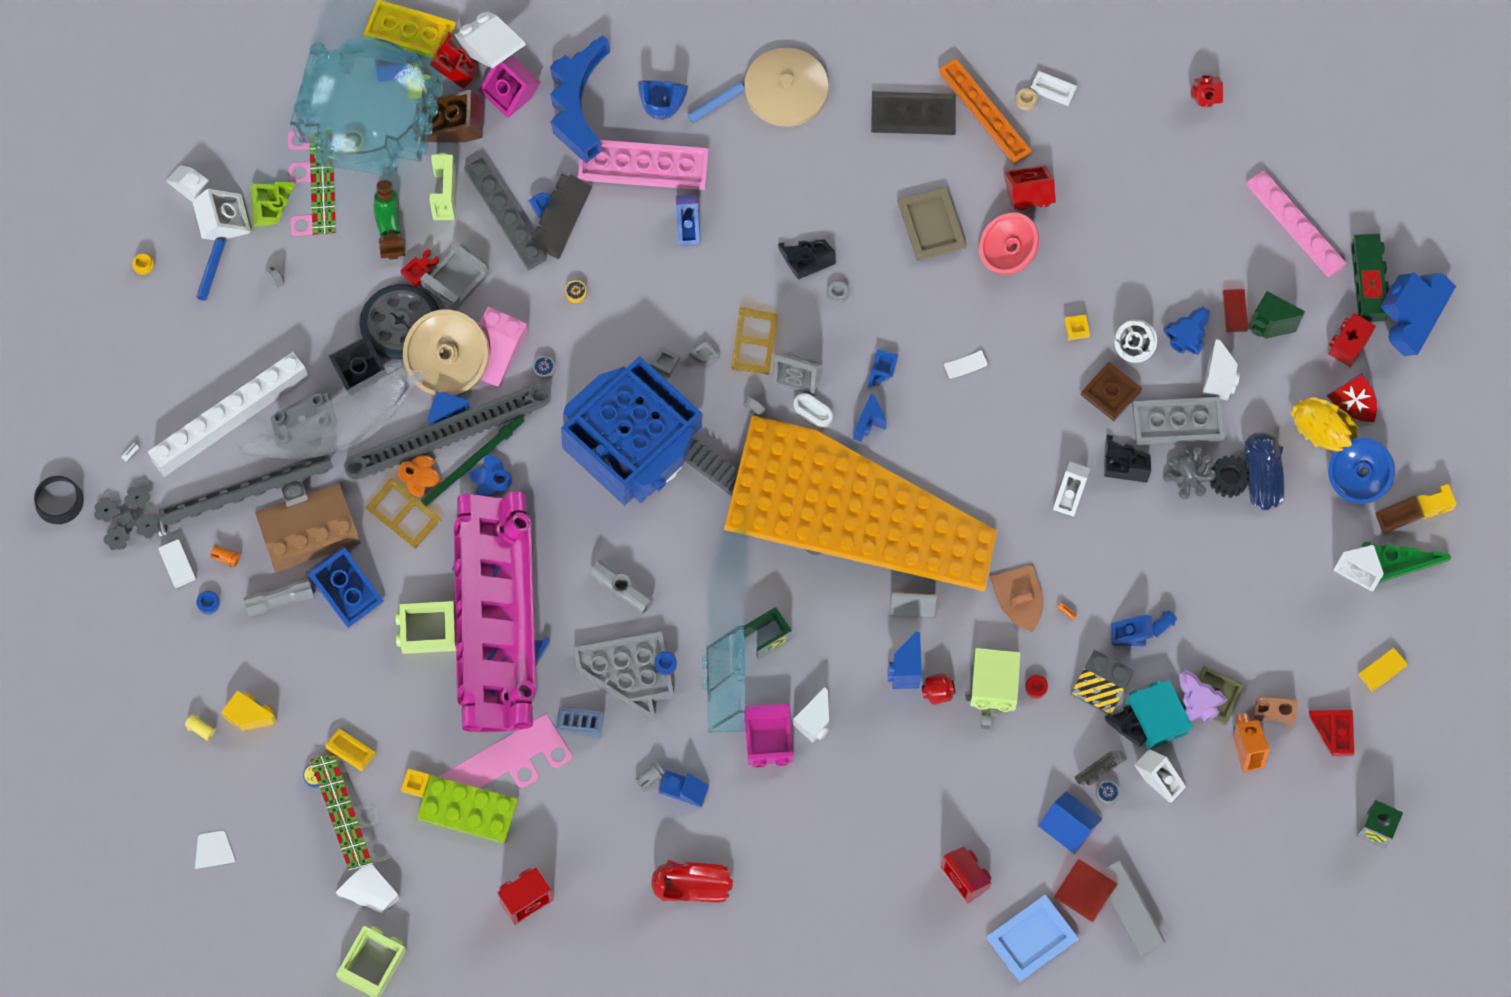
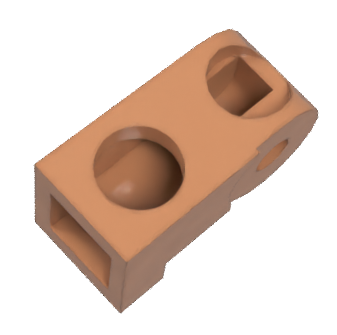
M1256 698L1254 718L1261 721L1286 723L1287 726L1295 727L1298 701L1280 698Z

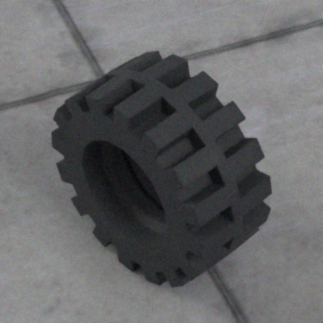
M1227 455L1223 456L1211 468L1216 472V477L1214 480L1209 481L1211 482L1210 486L1212 489H1216L1215 493H1222V497L1228 495V498H1232L1233 495L1239 496L1241 492L1245 491L1249 483V467H1246L1247 463L1245 461L1241 462L1240 457L1235 459L1234 455H1231L1230 458ZM1228 469L1233 470L1237 473L1239 480L1233 484L1227 483L1222 480L1221 472Z

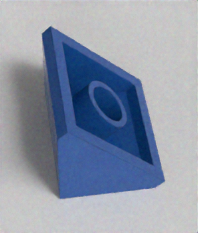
M1065 791L1053 803L1038 827L1075 854L1101 822L1102 818Z

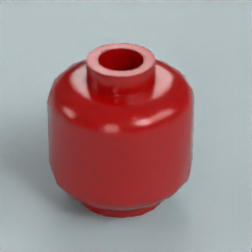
M945 673L926 677L925 685L921 686L924 699L928 698L929 702L933 705L949 702L952 700L953 695L956 694L953 678L948 677Z

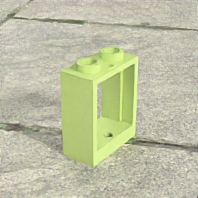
M453 601L399 604L400 612H396V625H400V633H396L397 647H401L403 654L456 651L455 606ZM445 612L446 639L407 641L406 614Z
M363 926L336 976L339 980L371 997H381L407 951L402 946L404 943L398 938L392 936L389 939L382 935L384 932L374 926L370 928ZM368 938L396 952L378 986L350 972Z

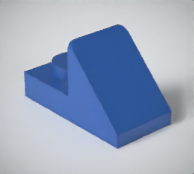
M870 394L854 430L853 439L859 442L862 441L864 435L868 437L872 425L886 429V418L873 394Z
M1146 614L1112 623V645L1146 646V639L1153 638L1152 616Z
M666 770L659 793L702 808L709 785L689 773L683 776Z

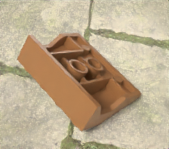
M340 484L307 494V501L287 507L286 502L255 512L275 572L331 554L340 546L348 548L360 544Z

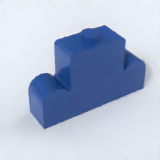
M1416 273L1398 275L1395 282L1390 286L1389 293L1381 305L1382 310L1397 323L1396 326L1390 329L1388 338L1390 343L1403 356L1419 354L1456 288V285L1442 273L1425 274L1421 277Z

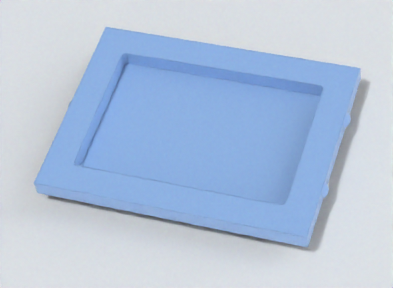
M1046 895L986 937L995 949V952L999 954L1019 982L1079 940Z

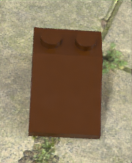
M470 89L417 103L415 141L468 142L483 138L484 101Z

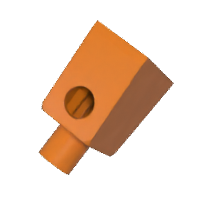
M1240 714L1235 718L1237 725L1234 733V742L1242 771L1246 772L1265 768L1270 749L1260 722L1258 720L1250 721L1249 714Z

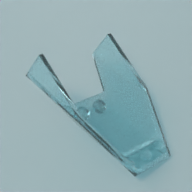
M737 625L707 645V655H702V669H707V677H702L703 691H707L708 733L744 732V626Z

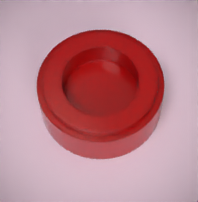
M1033 675L1027 679L1025 691L1028 696L1039 699L1046 694L1048 683L1044 677Z

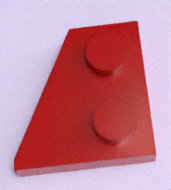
M1310 710L1309 717L1330 755L1354 756L1353 710Z

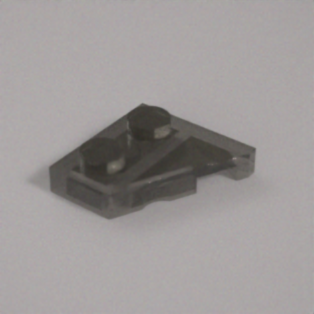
M1110 751L1074 778L1079 785L1087 784L1090 786L1099 780V776L1112 771L1120 763L1127 760L1123 752Z

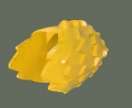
M1311 397L1304 401L1300 399L1298 404L1292 407L1293 410L1290 414L1294 417V423L1297 426L1298 432L1300 434L1303 433L1306 440L1310 439L1315 447L1319 445L1325 449L1343 451L1342 447L1352 446L1351 439L1360 438L1356 432L1359 428L1351 420V417L1339 409V406L1331 404L1327 400H1321L1317 397Z

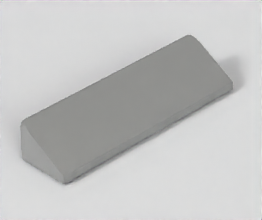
M1122 860L1099 871L1097 876L1138 952L1141 955L1148 953L1166 942Z

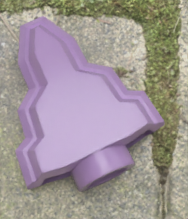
M1188 670L1179 673L1180 687L1185 694L1182 701L1190 722L1200 718L1207 722L1220 713L1218 707L1227 701L1222 692L1215 691L1210 684L1201 683L1199 678Z

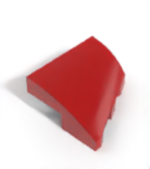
M447 32L438 46L430 66L464 89L473 80L478 67L467 56L462 47L457 48L451 41L453 35Z

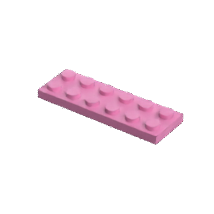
M600 140L602 152L588 163L581 159L579 161V181L705 190L709 148Z

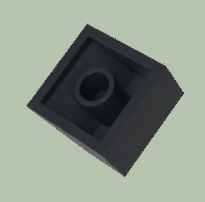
M367 335L328 355L349 395L388 375Z

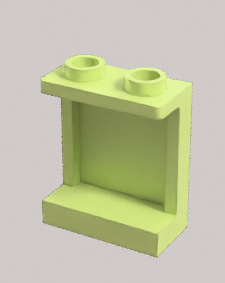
M447 153L431 155L434 177H443V194H430L433 220H455L456 171L453 155Z
M975 648L970 706L982 710L992 708L1003 712L1014 711L1018 699L1020 652Z

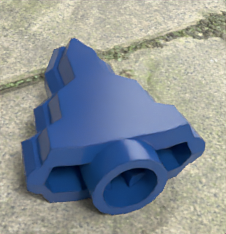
M1202 306L1192 311L1188 317H1180L1176 322H1170L1163 329L1166 336L1171 339L1170 345L1174 350L1179 353H1184L1187 350L1192 354L1199 355L1204 346L1202 341L1206 335L1204 327L1208 323L1210 310Z

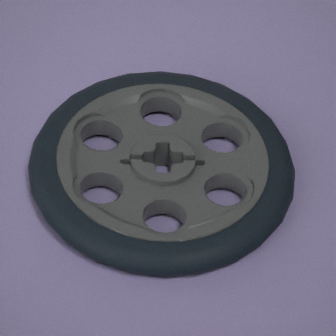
M407 284L387 286L373 294L365 303L360 314L359 326L362 337L366 335L369 337L377 354L390 359H403L404 345L401 343V339L407 336L417 320L430 312L440 309L430 294L419 287ZM396 298L400 301V304L397 307H390L388 302ZM418 302L421 304V308L418 311H412L409 309L410 304ZM378 313L385 315V319L382 322H375L373 318ZM404 318L405 325L401 323L397 325L396 319L401 320ZM384 332H389L392 337L389 341H382L380 335Z

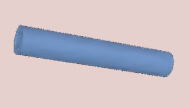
M741 82L736 83L687 114L689 120L692 123L744 92L743 84Z

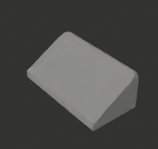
M893 592L891 595L890 614L892 616L933 618L935 616L937 595Z

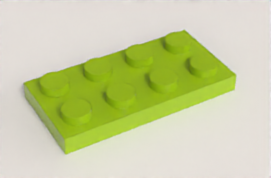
M430 775L417 820L505 844L518 799Z

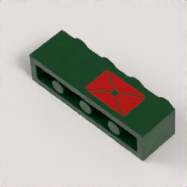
M1380 234L1354 235L1350 246L1358 316L1369 322L1385 321L1388 314L1382 310L1381 305L1389 293V282L1385 281L1387 264L1386 261H1383L1382 257L1385 251L1384 242H1381Z

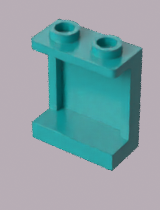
M1158 680L1150 684L1149 688L1145 690L1138 688L1129 693L1125 703L1127 706L1131 705L1147 737L1145 745L1148 750L1184 737L1193 729L1170 680L1165 682Z

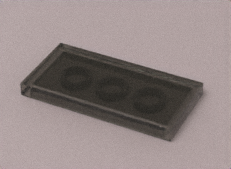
M872 91L871 133L955 135L956 94Z

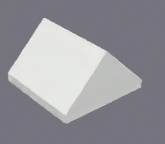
M1374 545L1343 552L1333 570L1372 592L1383 576Z

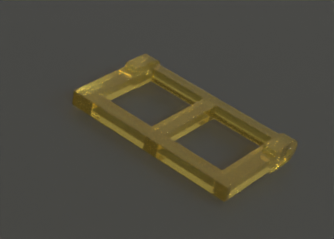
M743 307L739 308L731 363L732 370L769 375L778 314ZM744 317L771 321L769 340L742 336ZM741 343L767 347L765 366L738 362Z
M392 478L365 507L371 514L415 549L441 521L438 515L430 511ZM392 489H395L409 503L391 522L375 508ZM416 506L431 520L413 540L397 526Z

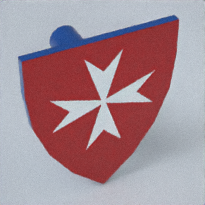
M1363 373L1326 395L1334 405L1339 406V409L1346 412L1351 418L1365 422H1375L1377 398L1373 387Z

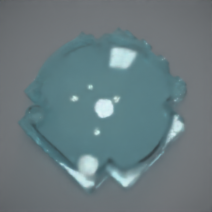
M371 37L343 41L341 47L334 50H327L325 44L321 42L313 43L309 50V57L294 105L290 125L299 142L317 145L314 158L318 165L392 177L393 170H396L398 166V158L421 161L423 154L427 152L428 143L426 141L428 135L432 133L433 124L431 122L433 116L437 114V99L442 95L443 86L440 84L437 76L422 74L423 62H421L418 53L407 52L393 42Z

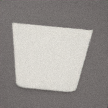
M225 831L205 833L198 836L195 869L236 862Z

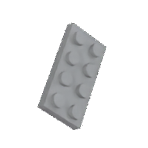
M1220 397L1133 401L1132 403L1136 445L1223 441L1225 438Z

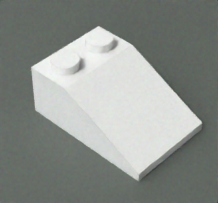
M490 12L481 13L474 22L464 25L455 34L467 56L490 68H494L526 45L497 15Z

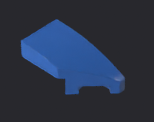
M877 349L867 388H872L893 377L898 359L897 354Z

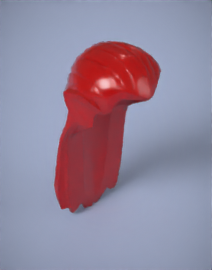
M667 860L666 864L660 865L653 872L651 887L654 894L663 901L679 900L719 903L724 902L729 897L727 892L732 889L733 880L728 876L730 874L728 868L722 865Z

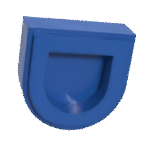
M539 193L528 200L538 218L551 212L554 207V200L548 193Z

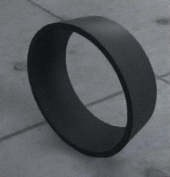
M51 476L43 480L36 488L34 502L38 515L44 521L51 524H65L79 515L83 507L84 497L79 486L71 479L64 476ZM56 481H66L73 484L76 490V501L70 510L60 515H50L39 508L37 504L38 496L45 486Z

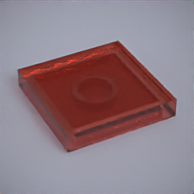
M1078 858L1054 898L1094 923L1118 884Z

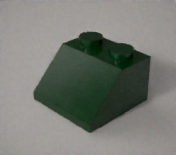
M1266 291L1254 311L1248 329L1256 336H1263L1266 339L1294 333L1297 331L1305 311Z

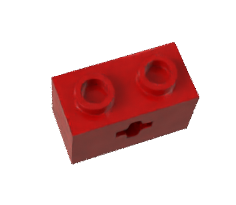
M1353 313L1350 319L1345 318L1339 328L1342 330L1340 335L1335 334L1329 343L1331 349L1328 355L1351 368L1373 334L1376 326Z

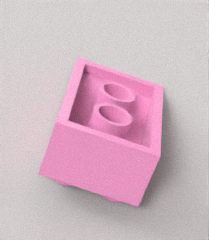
M488 307L479 322L487 336L490 348L488 368L481 380L499 388L528 336V327L526 323Z

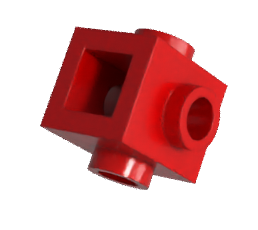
M1202 75L1200 78L1194 79V86H1191L1190 89L1191 98L1201 107H1211L1213 104L1223 103V82L1219 77Z

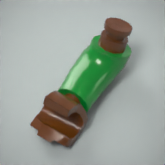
M382 180L376 185L377 192L374 194L373 204L374 216L380 234L379 247L381 258L393 260L398 259L400 256H405L404 239L400 232L398 220V195L392 189L390 181Z

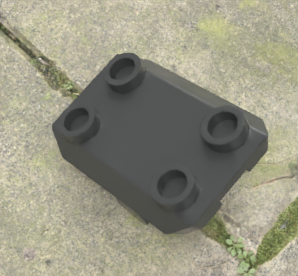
M327 392L315 394L287 408L278 410L271 416L278 447L291 449L305 442H308L310 446H319L323 443L321 435L330 432L336 424L331 397Z

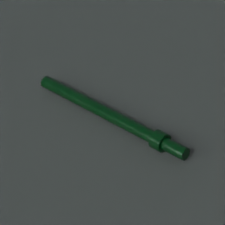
M519 415L507 426L501 427L497 435L420 500L421 503L427 507L504 439L508 440L513 435L512 432L525 422L524 419Z

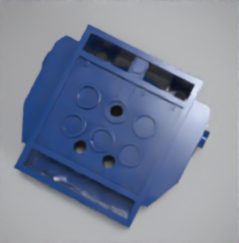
M639 356L627 368L623 366L598 375L565 405L563 426L561 427L562 449L624 506L633 497L642 503L647 496H650L656 490L660 491L666 485V480L684 465L693 442V435L702 427L703 413ZM642 400L644 403L639 405L636 401ZM657 414L659 418L654 419L652 415ZM622 429L628 430L627 433H621L620 431Z

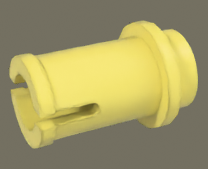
M191 715L185 723L188 731H194L206 741L211 739L216 730L200 720L198 715Z

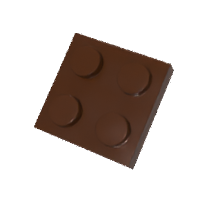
M1108 362L1081 391L1080 395L1112 421H1115L1141 393L1142 387Z

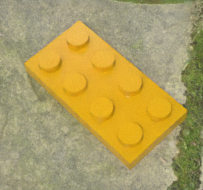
M377 0L363 37L364 39L433 58L445 34L450 32L453 35L457 24L455 21Z

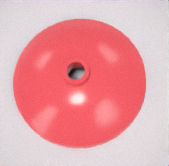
M1006 213L998 216L987 225L980 238L979 253L982 262L992 272L1000 275H1011L1020 272L1036 256L1040 242L1039 231L1035 223L1023 214Z

